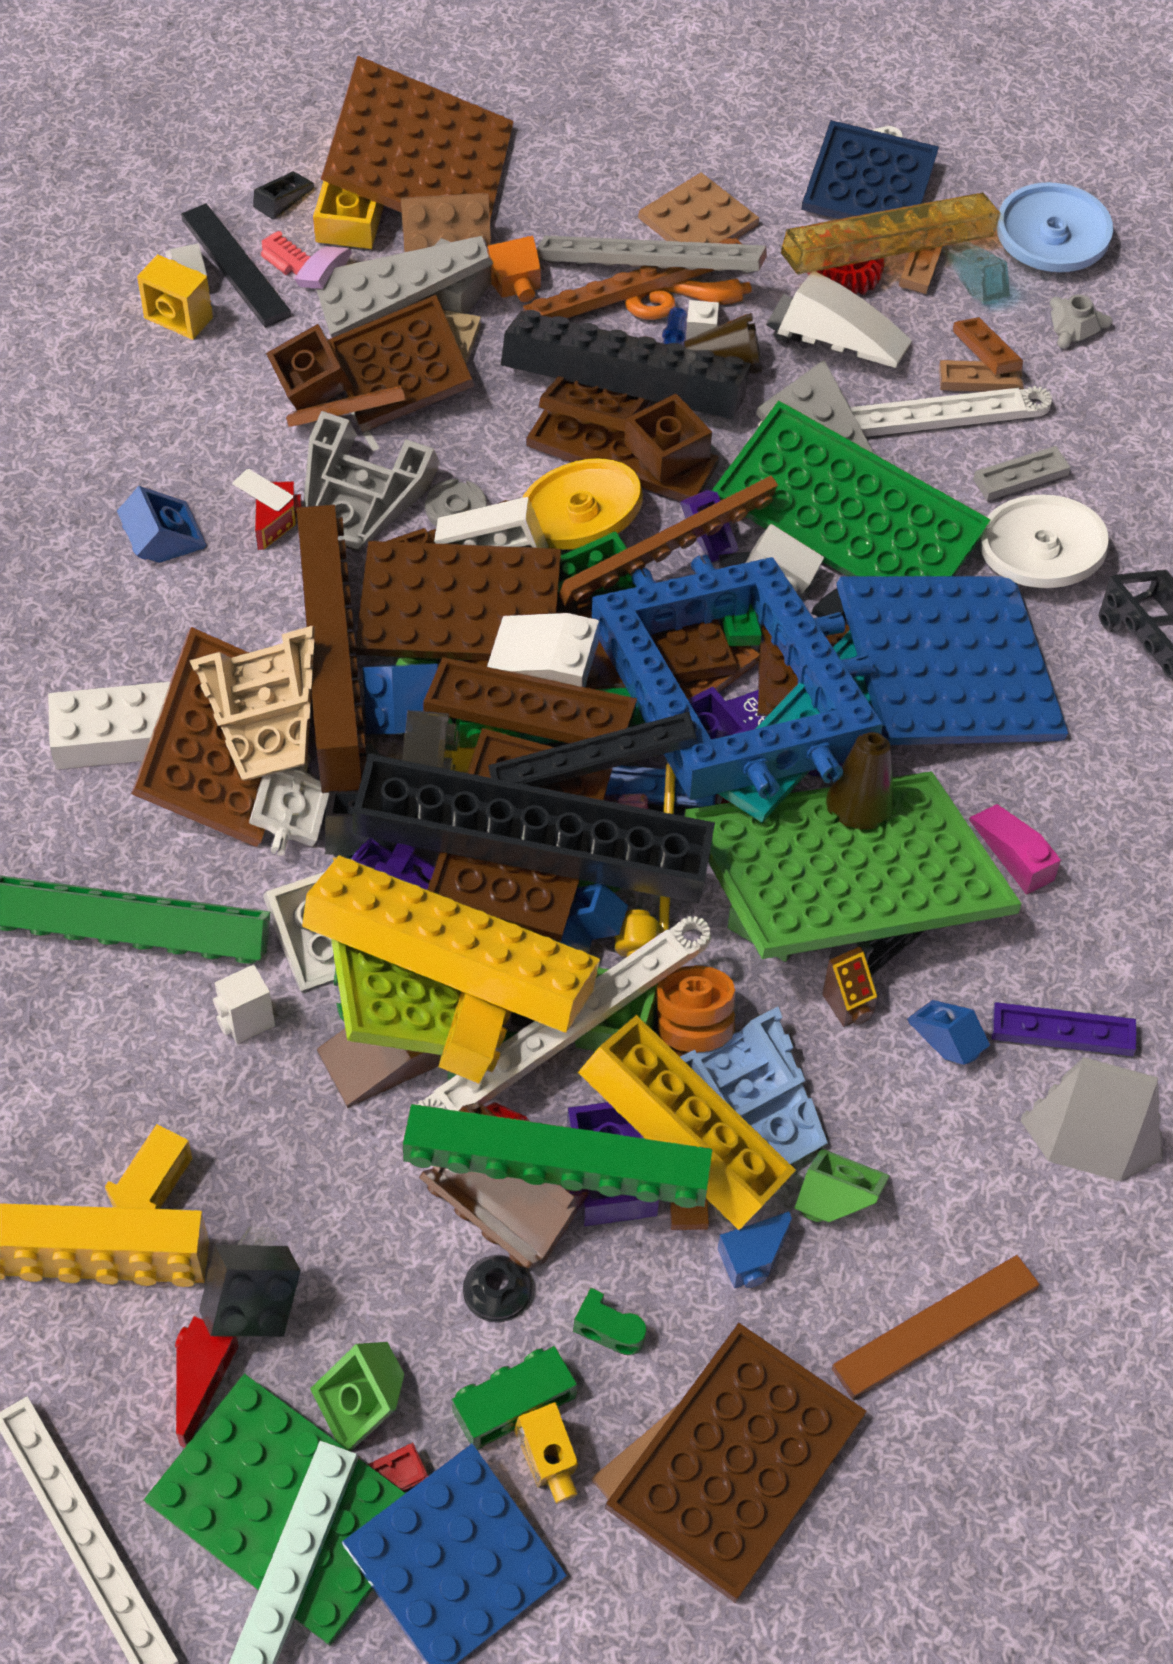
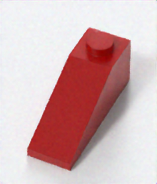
M193 1316L188 1327L184 1326L180 1330L175 1342V1348H177L176 1435L180 1446L183 1448L194 1437L239 1347L237 1336H210L203 1319Z

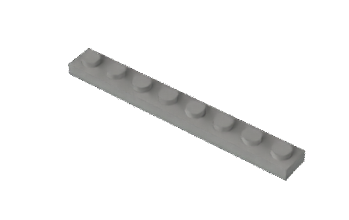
M547 235L544 236L536 248L539 260H545L550 263L566 261L577 264L602 263L606 266L627 264L632 267L643 265L657 266L659 268L685 267L688 270L708 268L715 271H725L728 269L741 270L746 273L759 271L767 257L765 245Z

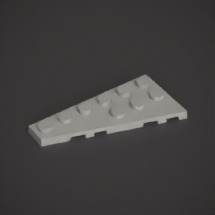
M482 236L335 267L324 288H316L329 333L333 338L403 309L494 263L485 240Z
M825 360L757 408L756 415L763 421L779 400L873 453Z

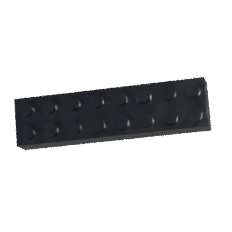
M535 310L520 311L506 329L501 358V366L553 378L559 376L563 377L566 381L574 383L578 381V384L591 387L598 386L600 389L605 388L608 391L625 393L655 402H660L676 393L691 410L728 419H734L745 398L751 363L744 362L739 357L729 356L724 358L714 355L709 350H690L679 343L664 344L656 342L654 338L648 336L638 338L627 335L622 330L608 331L599 329L597 325L592 323L578 324L570 322L569 319L561 316L553 318L543 316Z

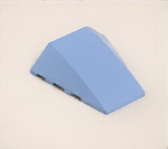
M778 1006L751 1020L741 1031L735 1033L732 1039L724 1046L707 1052L696 1053L693 1050L680 1058L791 1165L825 1146L827 1140L812 1098L807 1097L803 1082H805L801 1068H797L791 1052L793 1045L789 1034L785 1035L780 1022L783 1017Z

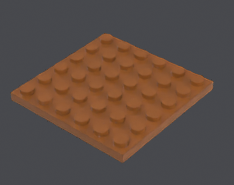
M357 56L320 180L399 212H402L401 198L488 193L489 217L491 219L514 121L427 85L424 82L403 75L400 72Z

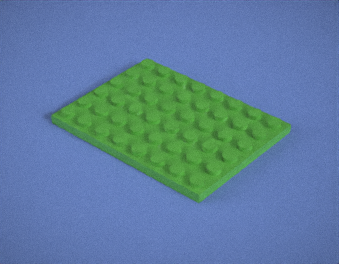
M932 771L892 777L894 800L890 821L886 823V820L878 823V827L874 829H856L845 826L839 822L840 817L833 811L831 815L826 807V797L830 787L789 793L763 822H760L732 803L686 809L685 817L715 822L708 863L762 959L1019 914L1022 903Z

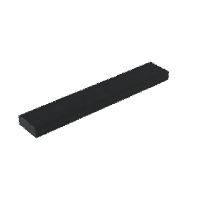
M207 203L181 213L183 223L265 328L291 317L289 307Z
M685 712L488 765L491 778L542 787L697 745L698 741L690 712Z

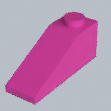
M998 804L969 818V821L1026 895L1055 880L1061 859L1040 833Z

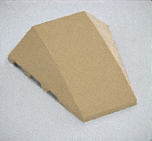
M314 626L282 634V644L233 658L218 652L190 660L193 670L197 672L202 683L200 686L203 693L209 699L214 710V718L225 735L226 745L243 781L307 764L315 637Z

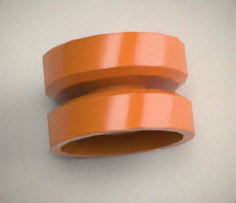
M683 966L658 983L656 987L658 1006L657 1030L659 1037L667 1045L680 1051L691 1052L695 1050L696 1052H707L724 1046L732 1039L735 1031V987L733 980L726 973L707 966Z

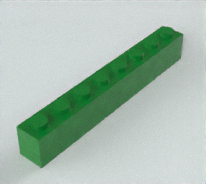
M0 875V930L14 931L17 928L30 929L31 934L40 936L50 935L53 932L64 934V938L69 940H83L85 937L97 938L99 943L106 945L127 942L132 943V947L146 950L156 946L167 948L166 951L173 954H185L188 951L200 952L204 958L218 959L222 956L235 957L237 962L248 964L255 963L256 960L260 961L267 952L271 911Z
M411 1104L402 1144L403 1161L410 1162L413 1166L419 1168H428L430 1166L443 1167L459 1174L470 1171L486 1174L493 1179H505L506 1177L523 1179L526 1183L532 1185L549 1183L561 1185L563 1188L572 1191H578L583 1188L599 1191L606 1196H618L620 1194L636 1196L645 1202H655L658 1200L675 1202L678 1206L685 1208L704 1207L712 1157V1149L416 1104Z

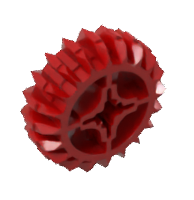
M836 229L834 234L825 232L823 237H817L816 241L811 244L806 258L808 276L814 270L842 285L854 294L858 292L864 296L868 290H874L876 284H879L885 265L883 250L879 249L878 242H871L870 235L862 237L860 231L854 234L850 233L848 229L843 233Z

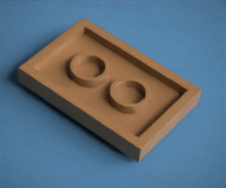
M488 193L401 198L404 253L435 246L441 238L449 242H455L482 236L487 246L491 245Z

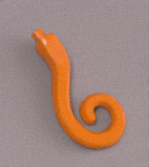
M738 278L718 282H699L687 279L625 299V306L632 315L638 318L656 320L672 314L675 308V299L668 292L682 294L699 301L719 302V305H726L742 301L744 294L752 292V287L749 281L740 283ZM649 295L651 303L661 305L647 306L641 302V299Z

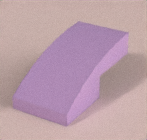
M327 246L320 249L299 270L295 277L296 283L299 287L323 289L334 268L345 266L352 251L350 248Z

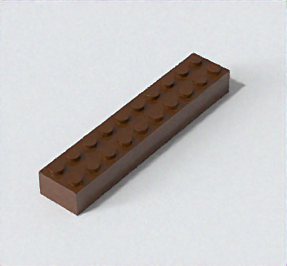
M335 504L297 507L306 627H315L312 699L321 792L359 790L361 776H363L366 765V755L359 756V754L366 753L364 731L357 730V728H363L361 705H354V703L361 702L359 680H352V678L358 677L356 656L349 655V653H356L354 632H347V629H353L352 609H345L346 605H351L350 587L342 583L349 582L347 562H340V559H347L345 539L338 540L339 536H344L343 517H336Z

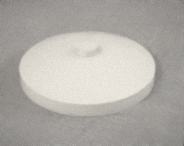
M1029 495L1010 500L994 509L987 517L991 519L990 526L981 537L980 544L985 561L999 575L1029 587L1057 588L1078 583L1094 574L1101 567L1108 550V531L1099 515L1080 502L1055 495Z

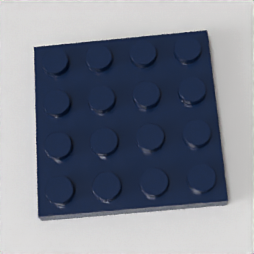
M830 120L802 201L801 210L912 237L938 155L939 146Z

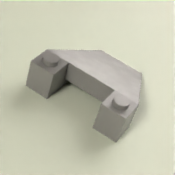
M321 411L309 438L303 507L335 504L336 517H343L344 536H339L338 540L345 539V547L359 552L368 544V541L374 539L429 490L440 461L434 448L405 439L392 470L349 456V451L357 435L350 420Z

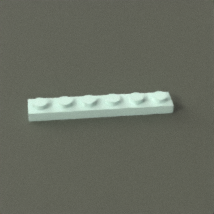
M322 1441L319 1442L229 1664L277 1663L358 1461L356 1453Z

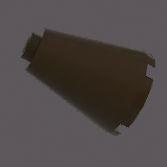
M752 313L745 314L684 341L686 349L695 351L709 350L714 355L724 358L729 356L739 357L744 362L751 363L749 374L762 373V364L756 365L760 363V349L755 323L749 324V322L753 321Z
M870 732L862 734L855 741L842 765V776L832 783L827 793L826 807L831 815L832 811L840 817L839 822L845 826L856 829H874L878 827V823L886 820V823L890 821L894 810L891 747L889 741L879 733Z

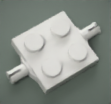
M307 754L306 765L262 776L249 824L275 834L271 847L273 854L278 850L277 855H284L288 839L311 847L317 841L329 793H322L320 781L307 773L309 761L311 760L309 754Z

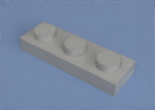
M1057 446L977 470L974 473L973 480L985 499L989 501L1068 476L1071 467Z

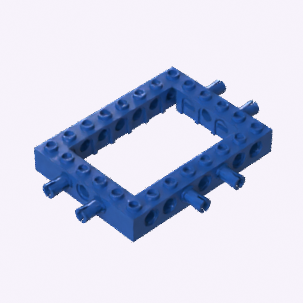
M699 555L691 562V568L695 572L694 575L656 583L649 569L643 568L646 577H644L640 569H637L631 577L633 584L636 586L635 588L593 597L592 619L599 620V641L630 696L637 698V708L645 722L648 723L690 712L698 744L664 754L689 800L750 785L755 786L761 798L767 799L764 789L770 798L779 791L780 787L775 779L814 769L819 771L824 782L830 783L831 781L827 775L828 773L832 781L835 782L843 774V769L839 763L845 762L857 738L862 734L870 732L882 733L883 723L853 679L872 674L873 663L868 654L840 660L825 636L845 631L843 616H841L840 612L813 618L773 557L715 569L707 555H702L706 564L703 563ZM751 604L759 616V623L765 625L772 636L771 642L779 647L785 657V664L787 666L790 665L798 677V684L800 682V684L805 685L804 688L812 699L811 705L813 708H817L820 714L711 740L650 636L653 633L670 629L680 630L683 626L705 622V624L711 623L712 620L723 618L726 615H743L748 612L749 605Z

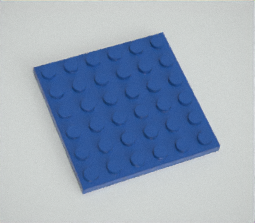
M840 576L836 586L857 656L868 654L873 663L872 674L865 675L864 679L873 709L883 723L881 735L889 741L890 745L1063 741L1069 733L1017 583L1003 576Z

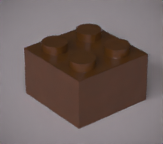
M319 324L266 353L288 399L296 410L320 405L353 386L331 342Z
M676 393L625 420L624 444L660 483L710 457L712 431Z

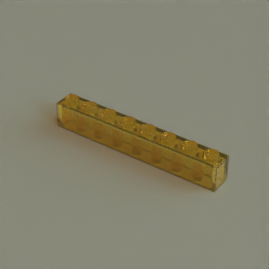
M984 192L786 229L780 253L795 273L799 275L992 237L1001 213Z

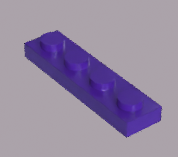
M995 1002L992 1009L991 1040L1134 1056L1136 1051V1019Z

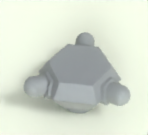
M1074 295L1069 300L1053 297L1050 300V306L1053 309L1051 316L1054 331L1059 336L1057 344L1062 349L1068 348L1071 342L1078 343L1101 331V328L1111 327L1113 323L1110 316L1103 315L1102 312L1096 310L1094 304L1087 296Z

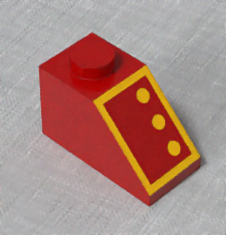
M294 481L271 482L293 495V498L279 511L256 499L255 534L258 550L266 549L296 525L297 507H302L301 494H295Z

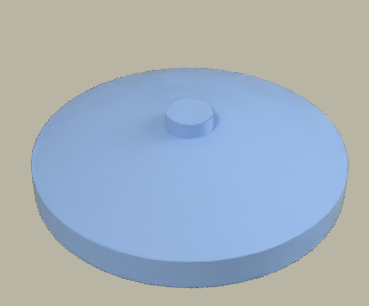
M1046 182L1027 185L1011 193L1000 207L996 229L1003 247L1020 262L1044 271L1071 272L1089 267L1104 256L1112 238L1113 222L1106 207L1090 193L1071 185Z

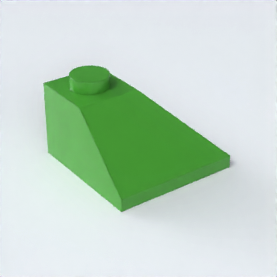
M821 1148L808 1168L794 1209L802 1211V1215L812 1221H834L875 1204L886 1186L890 1175Z
M388 1342L355 1344L310 1388L337 1443L348 1451H352L396 1410L404 1372Z

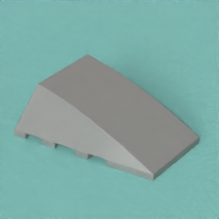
M1083 1057L1062 1077L1059 1085L1054 1084L1049 1089L1048 1095L1044 1099L1039 1098L1034 1103L1032 1111L1026 1110L1021 1117L1022 1124L1046 1159L1052 1163L1122 1181L1162 1161L1163 1148H1161L1162 1132L1160 1131L1161 1115L1158 1111L1160 1104L1158 1077Z

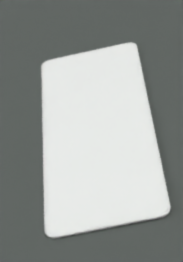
M250 469L245 470L233 482V485L276 511H279L293 498V495Z

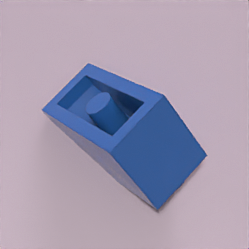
M931 1000L907 1018L908 1023L945 1060L965 1065L975 1061L979 1057V1053L990 1046L973 1009Z
M790 1212L744 1226L740 1230L735 1229L723 1233L719 1236L717 1250L734 1289L743 1285L746 1288L759 1286L769 1277L789 1233L792 1220Z

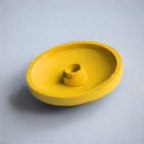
M585 459L557 467L536 480L522 497H529L549 548L561 550L577 549L615 531L618 534L635 519L643 502V492L636 473L627 465L608 459Z

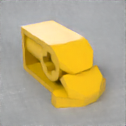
M156 1124L117 1185L110 1181L105 1185V1190L112 1206L116 1208L160 1209L193 1159L189 1140Z

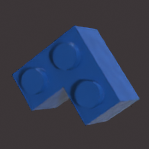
M598 883L577 888L564 934L559 943L588 954L593 939L619 935L628 905L604 884Z

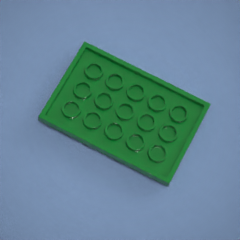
M244 1373L143 1501L259 1591L319 1442L322 1441L342 1449L345 1448ZM359 1458L294 1618L329 1647L373 1590V1587L341 1542L405 1494V1492Z

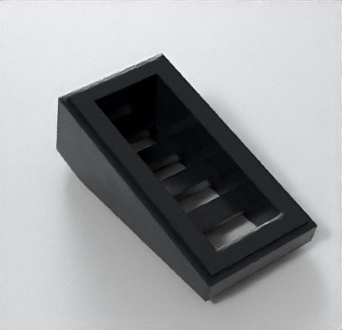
M292 171L254 189L253 207L267 217L274 219L314 188V183Z

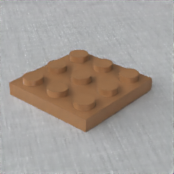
M702 172L640 209L638 213V218L666 241L719 243L726 238L738 239L759 225V217Z

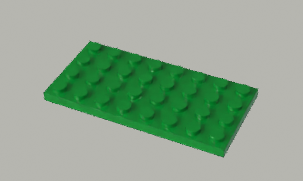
M779 400L712 489V491L718 492L722 501L772 476L778 484L772 496L773 501L762 510L755 508L749 511L745 518L765 529L770 524L774 525L823 556L822 562L846 576H955L990 526L991 519Z

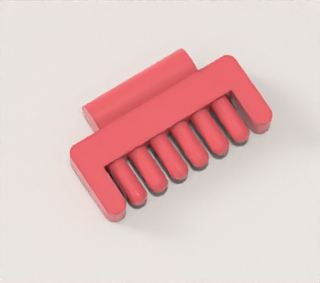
M277 231L262 240L263 250L261 257L285 275L291 271L297 275L310 258L300 248H297L296 245H292L291 241H287L286 237L282 238L281 231Z

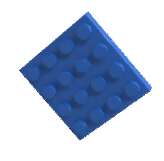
M473 1443L341 1542L426 1664H457L567 1576Z

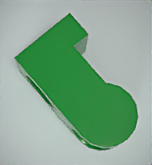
M590 1288L574 1319L573 1332L623 1355L628 1356L638 1353L643 1348L646 1335V1325L643 1319L636 1314H622L603 1305L604 1294Z

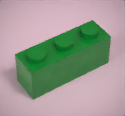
M555 1346L545 1351L543 1348L529 1353L524 1358V1362L512 1368L504 1366L491 1374L489 1380L477 1386L476 1384H469L461 1388L456 1393V1397L452 1398V1412L470 1444L473 1443L478 1450L514 1431L519 1416L554 1402L558 1408L575 1399L577 1384Z

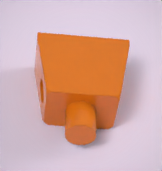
M533 235L487 246L494 263L491 265V284L499 295L503 298L517 295L521 302L531 301L535 297L534 290L541 288V268Z

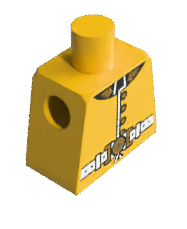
M554 1402L519 1416L514 1433L537 1487L548 1484L556 1504L578 1495L570 1476L575 1472L578 1462L556 1403ZM552 1455L559 1463L550 1464L545 1460L544 1456Z

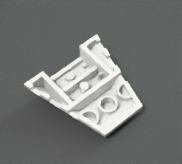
M814 270L796 291L777 333L787 337L789 331L803 335L802 341L814 344L816 339L832 344L831 349L843 352L845 348L857 351V357L896 368L912 342L893 322L865 300Z

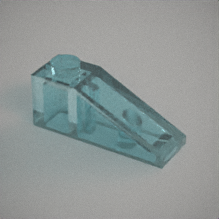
M969 241L942 249L943 254L970 296L981 301L983 304H995L999 302L1000 298L1010 296L1008 262Z

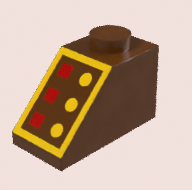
M860 946L830 959L828 962L822 995L843 1027L852 1023L859 1025L869 1020L874 1014L877 1002L876 990L864 952Z

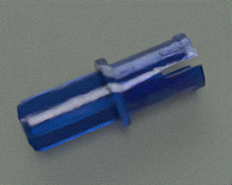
M676 307L670 309L667 326L662 331L664 344H681L685 340L684 326L687 312L682 308Z

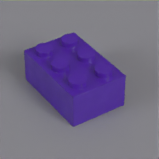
M609 1102L568 1107L567 1127L644 1139ZM587 1189L590 1193L581 1206L585 1227L656 1217L658 1215L659 1200L645 1202L636 1196L622 1194L606 1196L599 1191Z

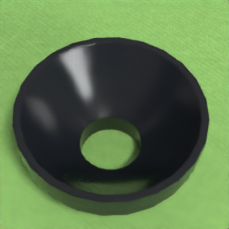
M492 1255L478 1260L471 1266L463 1283V1296L469 1310L478 1318L488 1322H506L520 1315L529 1304L531 1282L525 1268L512 1261L510 1257ZM501 1272L505 1274L508 1278V1284L500 1290L489 1288L486 1284V1278L491 1273Z

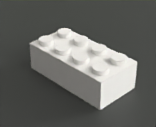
M170 682L48 693L50 750L55 769L143 761Z

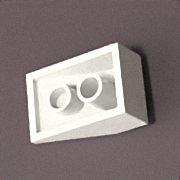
M568 613L503 616L487 667L585 687L599 642V620Z
M323 873L269 890L263 894L267 909L271 911L270 918L300 991L334 980L335 960L331 938L302 927L306 894Z

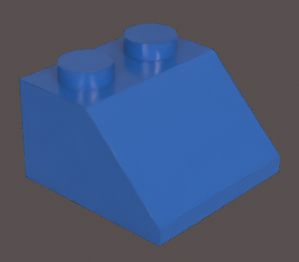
M138 486L117 510L122 527L132 544V550L141 559L161 563L202 550L207 546L189 506L184 500Z
M439 664L363 667L366 734H398L444 730L443 715L423 711V701Z

